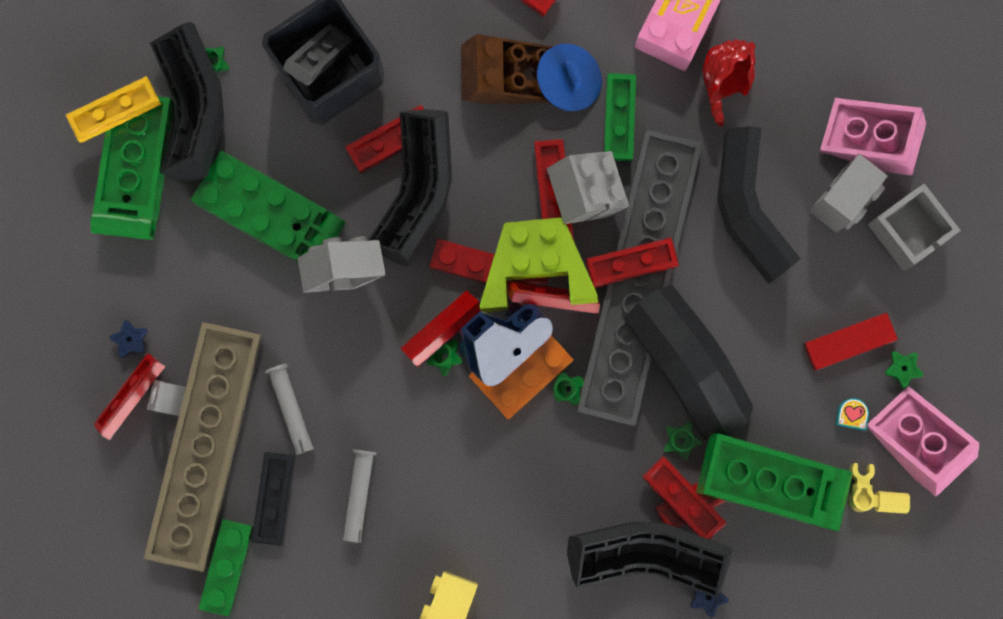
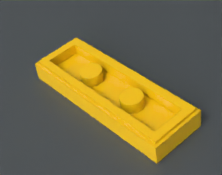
M145 76L66 114V117L77 140L83 143L162 104L149 78Z

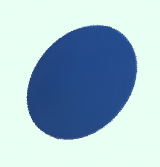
M559 44L550 48L543 54L537 67V82L543 96L559 109L565 111L583 110L589 107L600 93L602 85L600 68L593 56L577 45Z

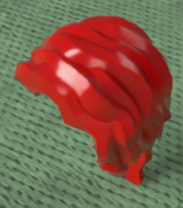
M727 40L709 49L706 55L702 73L710 98L711 113L719 127L724 126L721 99L730 97L738 92L747 96L752 88V83L755 79L756 46L753 41Z

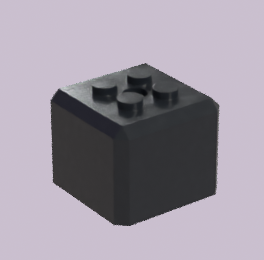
M316 0L263 36L262 46L272 66L312 123L323 125L383 85L384 71L380 55L341 0ZM331 24L353 39L350 48L332 64L336 67V73L333 76L324 77L320 75L307 86L282 70L289 57L324 27Z

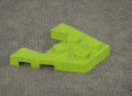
M562 217L504 223L480 303V310L482 312L508 310L507 281L567 275L569 276L571 305L598 303L596 290Z

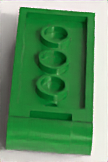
M158 96L162 105L105 131L93 213L90 220L92 234L153 240L156 232V222H158L165 177L160 172L170 143L175 103L171 98Z
M222 150L210 167L208 176L202 180L191 198V201L199 208L298 263V257L308 253V248L323 245V240L339 237L347 224L343 219L328 212L325 208ZM301 226L300 230L295 231L296 227Z
M715 433L709 436L696 493L840 532L853 472Z

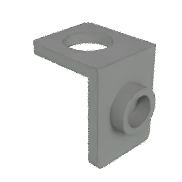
M154 380L147 410L179 416L186 387Z

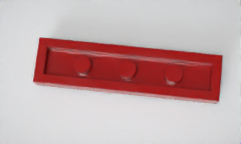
M563 139L534 141L541 218L562 217L547 168L565 158ZM572 223L566 224L574 241Z
M437 239L430 269L486 284L495 254ZM549 277L512 281L547 286Z

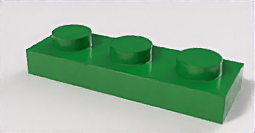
M607 73L603 152L612 151L615 161H633L636 74Z
M222 519L199 610L227 617L230 616L254 526Z

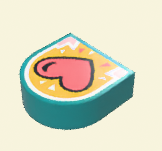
M857 398L844 400L837 408L834 425L866 431L869 418L867 405Z

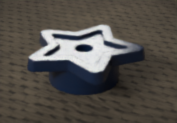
M125 320L121 331L109 337L111 341L119 345V357L124 358L130 352L144 354L143 343L148 329L134 328L128 320ZM128 337H132L131 342L127 341Z
M695 590V598L691 602L690 607L703 608L710 618L715 616L717 606L729 601L722 593H719L718 598L711 596V599L707 600L706 595L708 594Z

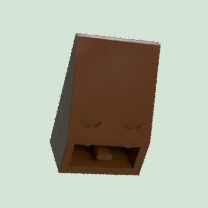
M480 34L474 35L461 44L462 101L484 104L550 103L543 96L538 86L537 67L543 54L553 46Z

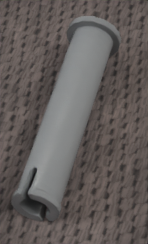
M282 364L266 370L265 374L270 376L296 451L295 454L300 455L306 451L313 450L314 446H312L286 371L288 365Z
M353 449L355 460L342 540L362 543L361 538L373 455H377V452Z

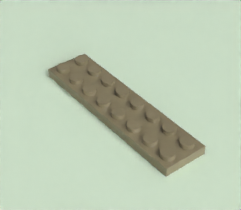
M202 322L144 559L201 572L206 571L262 335Z

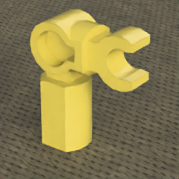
M858 463L851 464L850 472H853L854 484H852V492L848 501L854 511L865 512L875 508L877 512L904 514L909 512L910 495L908 493L877 491L873 494V485H870V479L875 474L873 464L867 465L865 476L859 474Z

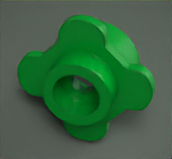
M560 373L554 385V399L558 402L569 401L571 405H578L584 379L580 376L574 378L569 377L566 373ZM568 386L571 387L570 392L567 391Z

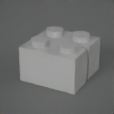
M612 151L569 155L547 168L564 224L608 218L629 207Z
M858 154L842 169L828 187L830 189L829 192L825 191L809 212L835 233L844 227L848 230L854 223L857 224L867 212L866 207L884 191L886 187L882 183L888 175L861 154Z
M925 184L916 188L867 224L903 271L918 263L961 231Z
M365 236L351 238L346 242H341L339 237L323 240V245L308 248V253L298 257L303 293L330 290V282L332 291L352 290L385 276L379 240L367 241Z

